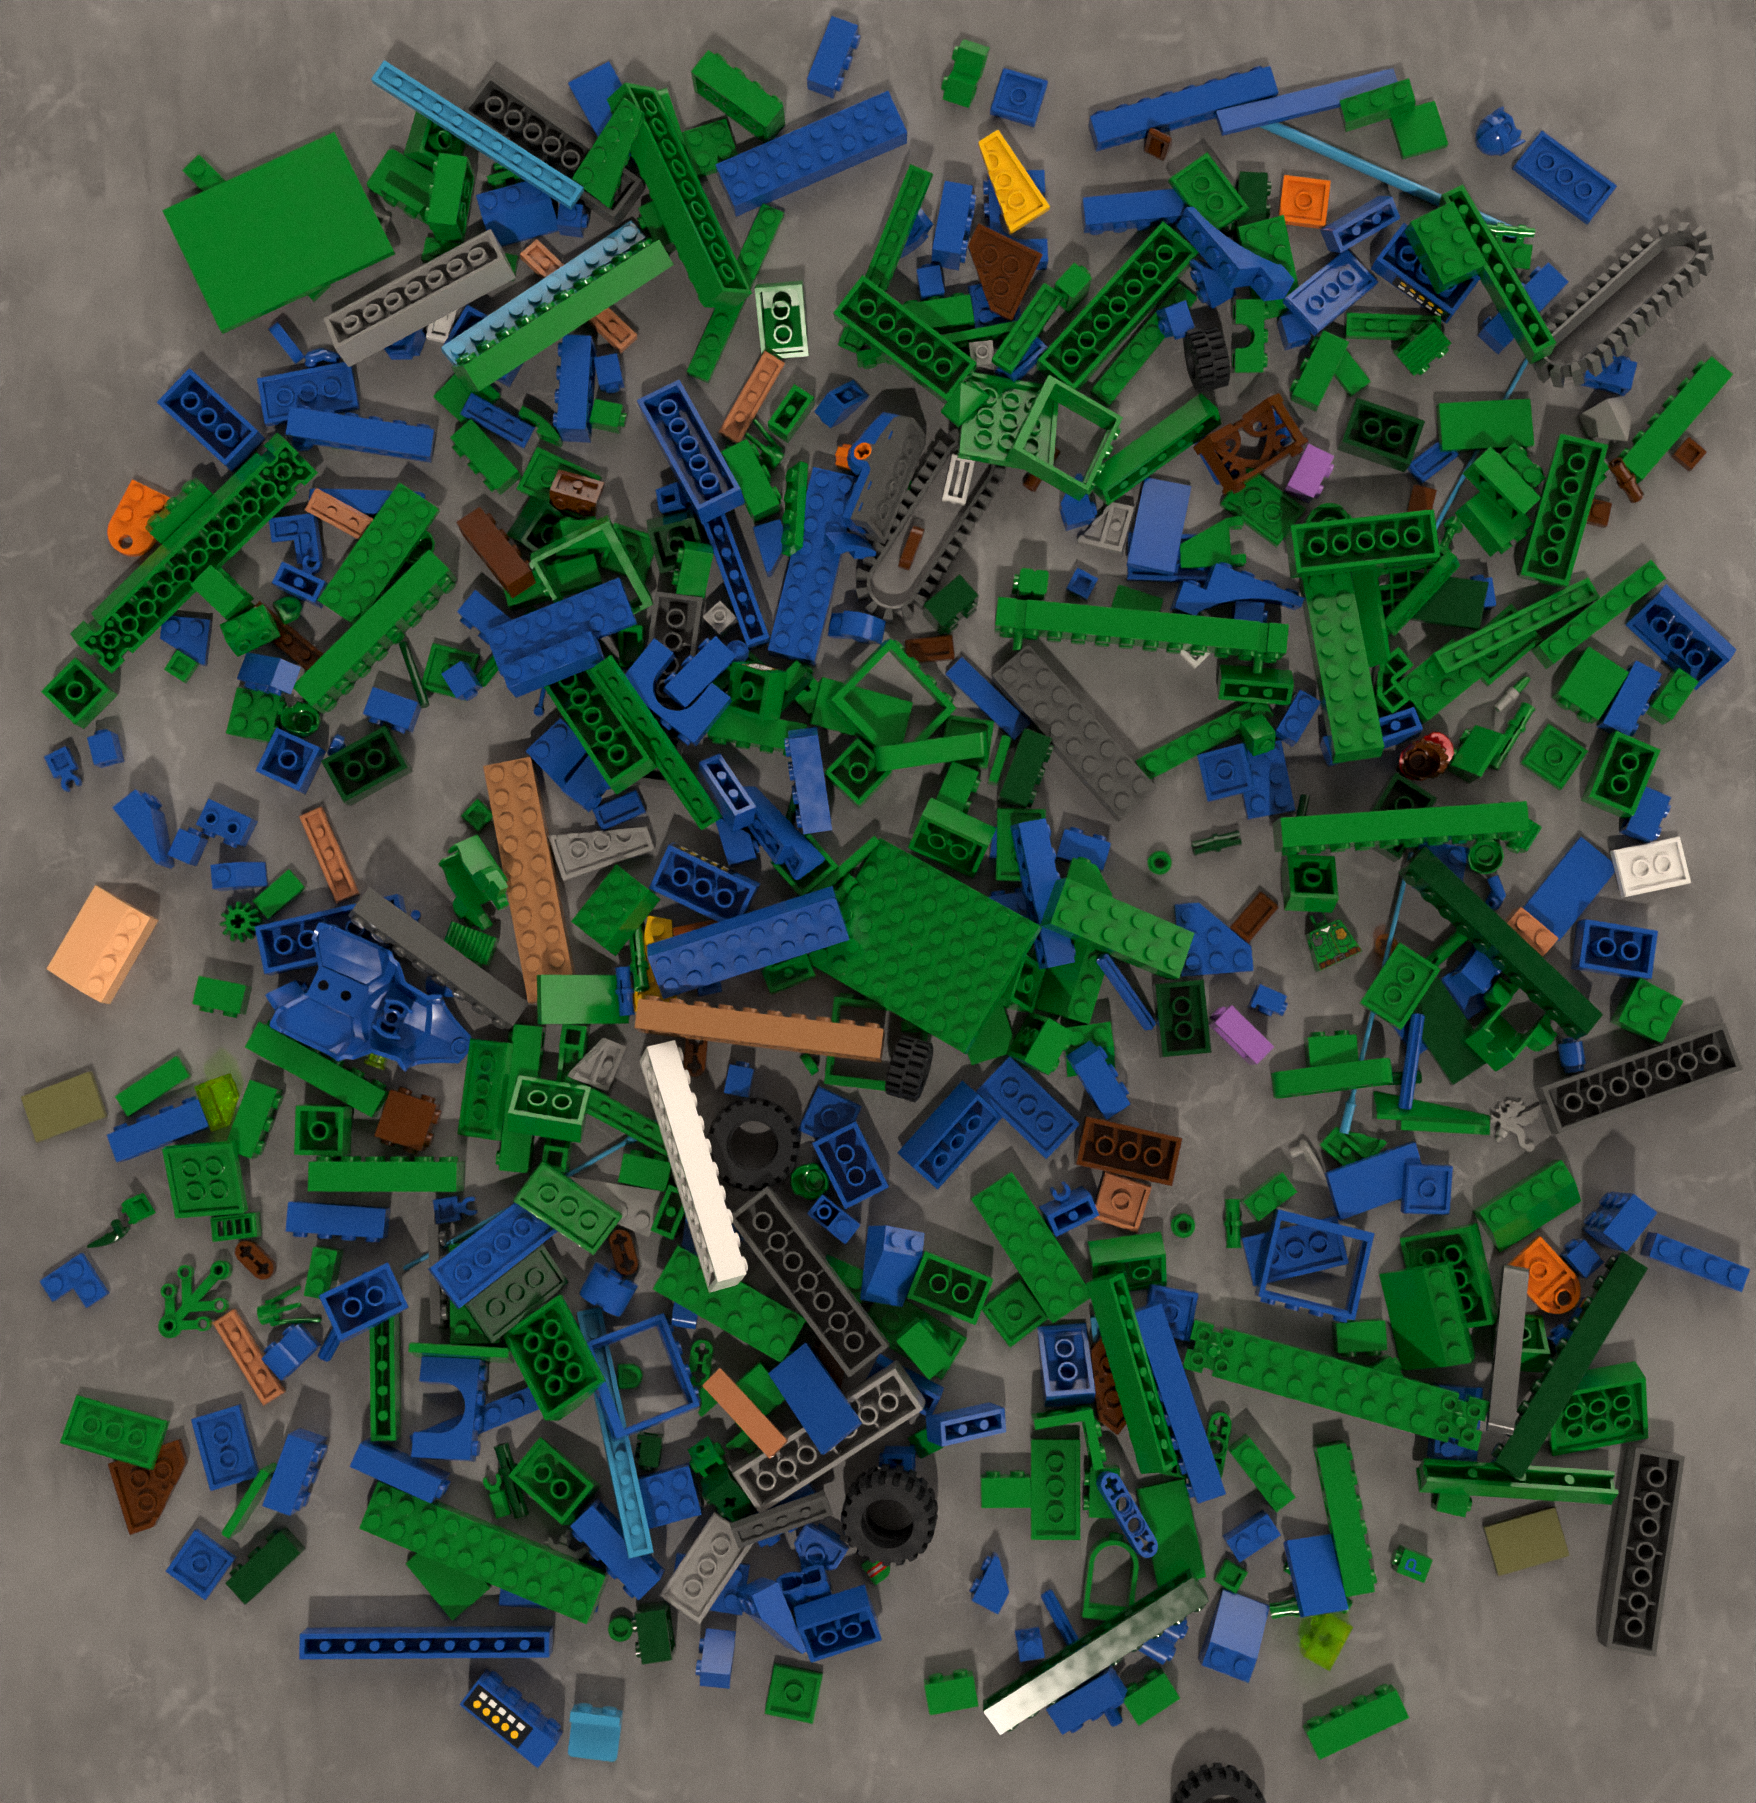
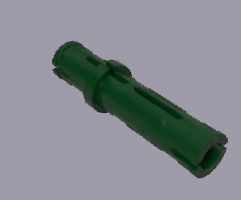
M509 1442L496 1445L493 1448L500 1466L498 1471L503 1476L514 1519L527 1516L530 1513L525 1502L523 1490L509 1477V1474L517 1466V1463L513 1461Z

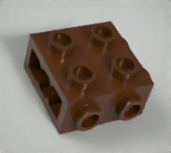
M399 1086L398 1090L390 1089L374 1136L381 1138L380 1143L394 1147L395 1143L403 1145L404 1151L417 1154L418 1151H425L426 1147L430 1148L434 1139V1134L431 1133L434 1124L437 1125L442 1115V1111L439 1110L441 1105L435 1103L436 1098L422 1094L421 1098L413 1096V1091Z

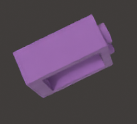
M1232 1005L1219 1007L1210 1016L1212 1021L1209 1023V1026L1249 1065L1258 1064L1274 1048Z

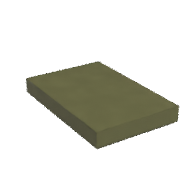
M92 1071L21 1097L36 1143L108 1117Z
M1554 1506L1482 1526L1498 1576L1570 1556Z

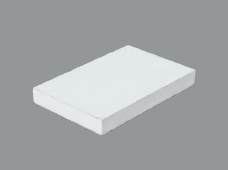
M1680 836L1610 851L1621 898L1691 883Z

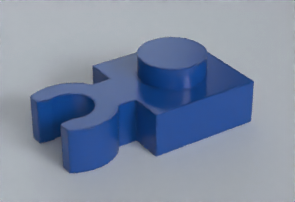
M65 746L44 756L55 779L62 777L61 787L64 791H71L68 786L71 780H74L77 786H82L81 779L73 774V771L79 768L69 747Z
M459 1196L433 1200L436 1224L462 1220L461 1213L466 1215L477 1214L478 1210L471 1211L467 1207L470 1201L476 1200V1197H467L461 1203H459Z

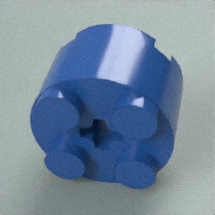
M595 1262L581 1287L579 1295L594 1306L597 1304L603 1307L602 1310L620 1317L633 1297L638 1285L629 1279L623 1280L624 1275L618 1270L611 1268L609 1272L607 1267Z

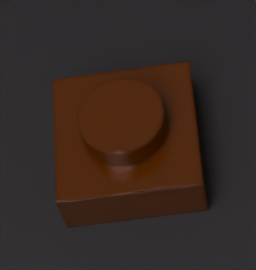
M1688 437L1671 457L1690 472L1707 451Z
M1593 499L1586 524L1602 528L1607 527L1612 503Z

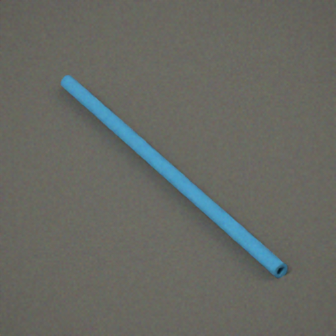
M1278 122L1260 127L1431 204L1439 205L1442 194ZM1480 212L1486 224L1496 225L1499 222L1504 223L1505 226H1512ZM1504 235L1508 238L1516 240V236Z

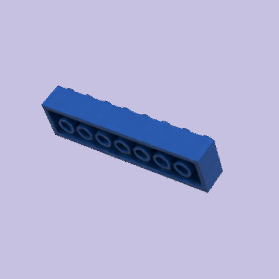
M886 91L715 164L717 176L737 217L762 206V204L770 203L907 144V130L889 91Z
M817 467L812 469L806 494L803 548L791 555L768 647L769 656L794 662L797 660L799 663H806L811 666L816 665L843 554H833L824 542V534L828 532L848 533L849 528L843 522V510L851 497L853 485L857 482L858 477Z
M833 886L649 944L647 945V958L662 997L665 999L849 940V935Z

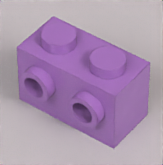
M1308 443L1284 492L1308 504L1313 498L1318 499L1324 488L1321 485L1323 478H1328L1334 468V465L1331 464L1334 456Z

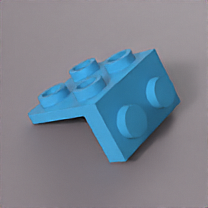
M588 1703L574 1704L569 1722H572L568 1746L569 1756L614 1762L618 1756L623 1710H617V1708L611 1706L593 1707V1705Z

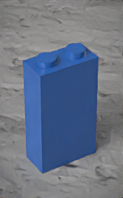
M371 1437L359 1444L349 1466L429 1503L445 1495L451 1481L447 1480L450 1475L449 1472L423 1460L413 1458L411 1455L383 1442L371 1441Z

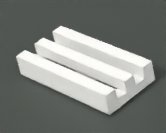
M952 454L942 501H950L953 504L959 503L965 506L975 461L957 458V454ZM958 460L960 461L953 496L948 495L955 462ZM967 462L970 464L962 498H959L958 492L964 465Z

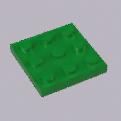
M235 1140L165 1146L162 1149L175 1219L241 1214L248 1211Z

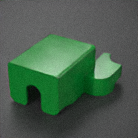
M475 835L450 847L447 851L449 854L457 852L443 858L438 865L442 867L447 884L456 896L453 901V909L458 919H464L469 928L478 926L483 931L493 924L480 905L492 901L498 911L506 908L509 905L506 898V890L509 886L506 883L508 879L480 837Z
M1501 977L1495 980L1484 993V1001L1490 1011L1465 1040L1495 1072L1511 1063L1526 1046L1532 1051L1539 1052L1551 1045L1557 1036V1033L1551 1027L1550 1018L1547 1017L1546 1013L1524 1034L1517 1032L1500 1015L1519 989L1514 984L1505 982Z
M760 1360L735 1383L761 1412L767 1416L785 1399L768 1374L771 1370ZM703 1386L698 1390L702 1405L697 1413L701 1417L718 1403ZM743 1430L726 1444L729 1450L739 1447L746 1450L748 1454L758 1447Z

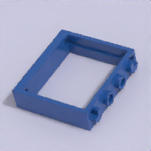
M1274 1209L1255 1295L1261 1297L1260 1302L1275 1305V1301L1285 1303L1284 1308L1299 1311V1307L1309 1309L1308 1314L1323 1317V1314L1327 1313L1333 1315L1332 1320L1347 1323V1319L1355 1320L1375 1233ZM1281 1220L1360 1240L1345 1309L1265 1290Z
M664 1313L586 1342L599 1366L595 1350L657 1327L686 1402L685 1405L623 1429L605 1381L595 1391L613 1442L693 1411L700 1406L699 1391L696 1387H692L690 1368L688 1364L684 1365L681 1355H683L681 1345L679 1341L675 1342L672 1332H674L673 1324L670 1323L669 1318L666 1319Z

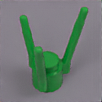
M754 418L752 422L770 445L765 447L749 433H746L745 437L763 451L760 455L763 460L760 459L759 464L761 466L765 465L767 469L771 467L774 470L785 456L781 452L783 448L776 444L763 426ZM729 444L725 446L726 449L731 447Z
M300 1285L272 1299L265 1300L264 1305L257 1307L259 1322L262 1325L270 1323L271 1327L281 1324L321 1322L322 1319H279L282 1317V1312L301 1306L300 1302L282 1307L278 1303L275 1304L300 1290Z

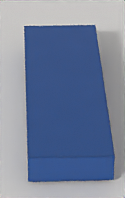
M473 393L470 394L460 413L461 416L469 420L472 419L476 424L522 449H525L535 430L534 426Z

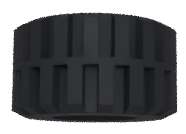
M1213 327L1186 334L1184 341L1185 361L1191 383L1196 391L1201 393L1228 386L1231 373L1227 347L1220 331Z
M905 1035L898 1040L887 1071L885 1081L887 1095L914 1103L920 1098L933 1059L934 1050L932 1043Z

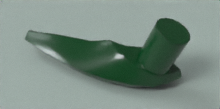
M115 1219L111 1222L113 1231L88 1244L87 1248H97L113 1244L122 1239L131 1228L123 1227L121 1221Z

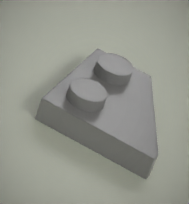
M1116 502L1111 503L1104 509L1103 514L1091 523L1092 526L1083 536L1080 535L1077 541L1078 544L1122 554L1135 507Z
M603 1037L569 1072L568 1077L609 1091L627 1046Z

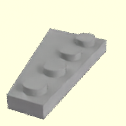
M647 827L571 833L567 835H548L564 882L655 851Z
M569 1177L620 1212L623 1217L617 1224L644 1236H651L652 1231L650 1229L666 1192Z

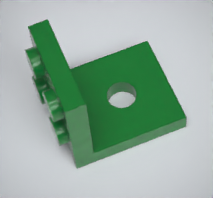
M1089 1404L1031 1414L1035 1430L1082 1421L1089 1463L1094 1471L1104 1469L1102 1462L1107 1461L1104 1446L1098 1441V1437H1102L1101 1427L1097 1418L1094 1419L1093 1409H1091Z

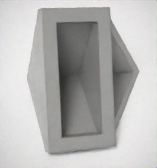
M1622 397L1606 399L1577 416L1587 438L1597 437L1628 442L1631 415Z

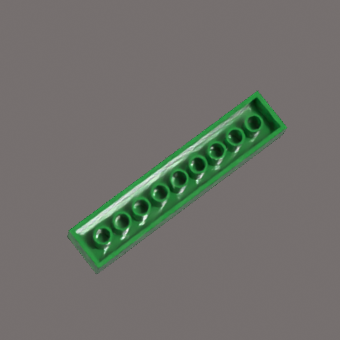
M625 82L606 100L611 108L612 115L623 98L628 99L645 112L636 141L632 145L630 154L635 159L640 176L644 179L649 189V195L657 206L659 216L664 221L669 232V238L673 241L678 251V257L686 268L688 278L694 285L698 294V300L703 307L734 309L748 298L752 292L658 92L654 87Z
M648 238L634 243L630 246L632 251L617 254L611 258L612 263L605 266L603 264L592 271L593 276L580 278L572 284L574 288L567 291L564 289L553 296L554 301L544 302L535 307L534 311L536 313L521 316L514 321L515 326L505 327L495 333V339L485 340L475 346L477 351L469 354L467 352L456 358L457 364L451 368L466 392L481 391L673 266L674 264L659 239L651 241Z
M1527 801L1283 817L1272 823L1275 852H1282V856L1297 855V853L1306 850V854H1319L1326 849H1330L1331 853L1345 852L1350 847H1355V851H1366L1379 845V849H1392L1394 846H1399V844H1403V848L1418 847V845L1424 844V842H1427L1428 846H1439L1452 840L1453 845L1465 844L1467 841H1473V839H1476V843L1491 842V840L1498 839V837H1500V841L1516 840L1515 838L1522 837V833L1530 830Z
M378 1481L359 1527L363 1531L586 1625L594 1616L609 1578L607 1571L438 1500L432 1503L426 1502L382 1481Z

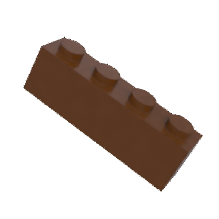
M478 507L456 522L462 536L512 599L536 583L529 565L530 562L528 560L524 562L520 558L522 557L520 550L515 544L511 546L508 543L509 537L502 528L497 529L495 526L497 523L490 513L485 514L481 507Z

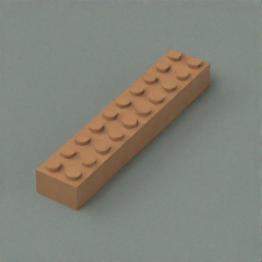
M531 757L486 765L483 768L503 873L508 879L506 882L509 886L507 894L528 1003L536 1004L537 975H576L552 848L548 838L549 833L536 765Z
M646 995L645 999H638L634 1028L641 1033L882 1063L885 1031L879 1027L880 1024L866 1022L865 1026H857L855 1021L841 1019L840 1023H833L831 1018L816 1016V1020H808L806 1015L792 1013L791 1017H784L782 1012L767 1010V1014H760L757 1011L758 1009L743 1007V1011H735L736 1009L733 1006L719 1004L718 1008H711L709 1003L694 1001V1005H687L684 1002L685 1000L670 998V1002H663L660 997Z

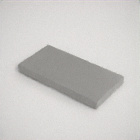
M716 1511L659 1594V1597L698 1624L702 1622L753 1545L750 1544L738 1548L730 1527L732 1522L723 1518Z

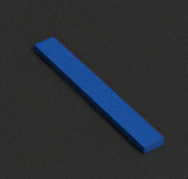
M1392 68L1218 110L1215 113L1221 135L1224 136L1339 108V100L1398 82Z

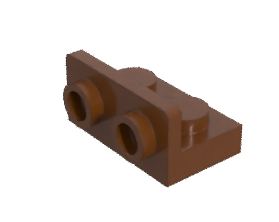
M559 469L550 488L549 504L557 509L567 510L582 516H596L597 504L604 490V482Z

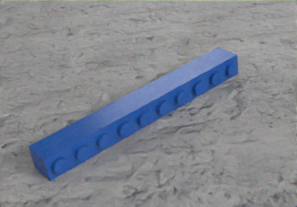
M553 1626L306 1628L300 1633L299 1659L549 1658L553 1652Z

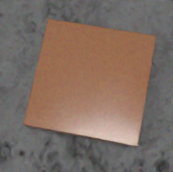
M1105 1171L1095 1201L1099 1216L1093 1219L1138 1233L1152 1186Z

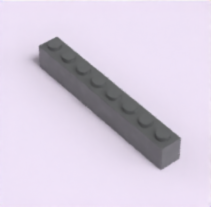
M370 887L348 914L352 918L353 924L362 929L366 928L372 933L371 935L375 940L380 943L385 942L391 946V950L396 955L409 959L415 969L427 972L432 976V980L440 986L445 985L452 990L454 997L470 1003L476 1013L488 1016L492 1019V1024L499 1029H510L529 1004Z

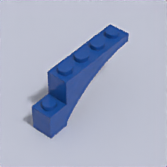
M1186 207L1177 228L1229 288L1251 286L1263 301L1285 298L1295 279L1282 264H1275L1245 249L1216 229L1194 207Z
M1219 562V564L1216 563L1211 566L1203 588H1201L1200 583L1192 580L1179 584L1169 611L1175 614L1197 616L1201 611L1215 606L1234 603L1236 600L1264 602L1297 610L1302 607L1304 598L1298 596L1299 593L1293 589H1280L1276 587L1277 584L1273 581H1260L1255 579V575L1250 572L1241 571L1240 573L1233 570V566L1230 564Z

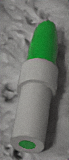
M1521 678L1513 687H1510L1505 692V695L1493 708L1498 713H1501L1519 696V693L1527 686L1531 678Z

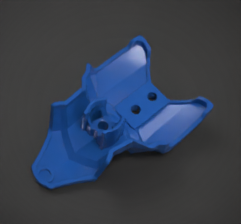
M323 922L317 924L311 938L317 956L318 971L308 991L297 999L278 1007L270 1021V1027L331 1056L338 1062L344 1059L354 1060L373 1053L397 1061L398 1065L405 1072L419 1064H458L468 1054L471 1035L449 1011L442 995H427L405 981L400 962L394 959L391 950ZM322 980L327 981L328 989H320L318 986L319 982ZM349 991L351 996L345 1000L341 997V993Z

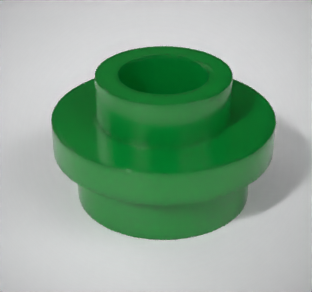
M1164 851L1153 852L1147 860L1149 870L1156 875L1167 873L1172 864L1170 856ZM1156 859H1161L1163 861L1162 867H1157L1155 865Z
M1177 1214L1171 1221V1230L1177 1237L1187 1238L1195 1230L1194 1219L1188 1214ZM1185 1221L1187 1223L1185 1230L1179 1229V1222Z

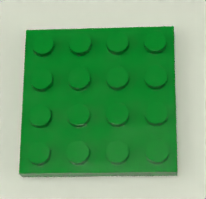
M973 372L966 382L973 381L990 397L961 425L957 458L1022 469L1006 460L1005 457L1042 384L1020 380L1013 382L1009 378ZM1048 397L1023 449L1053 466L1059 403Z

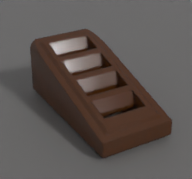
M1150 128L1144 152L1165 161L1172 147V138L1156 129Z

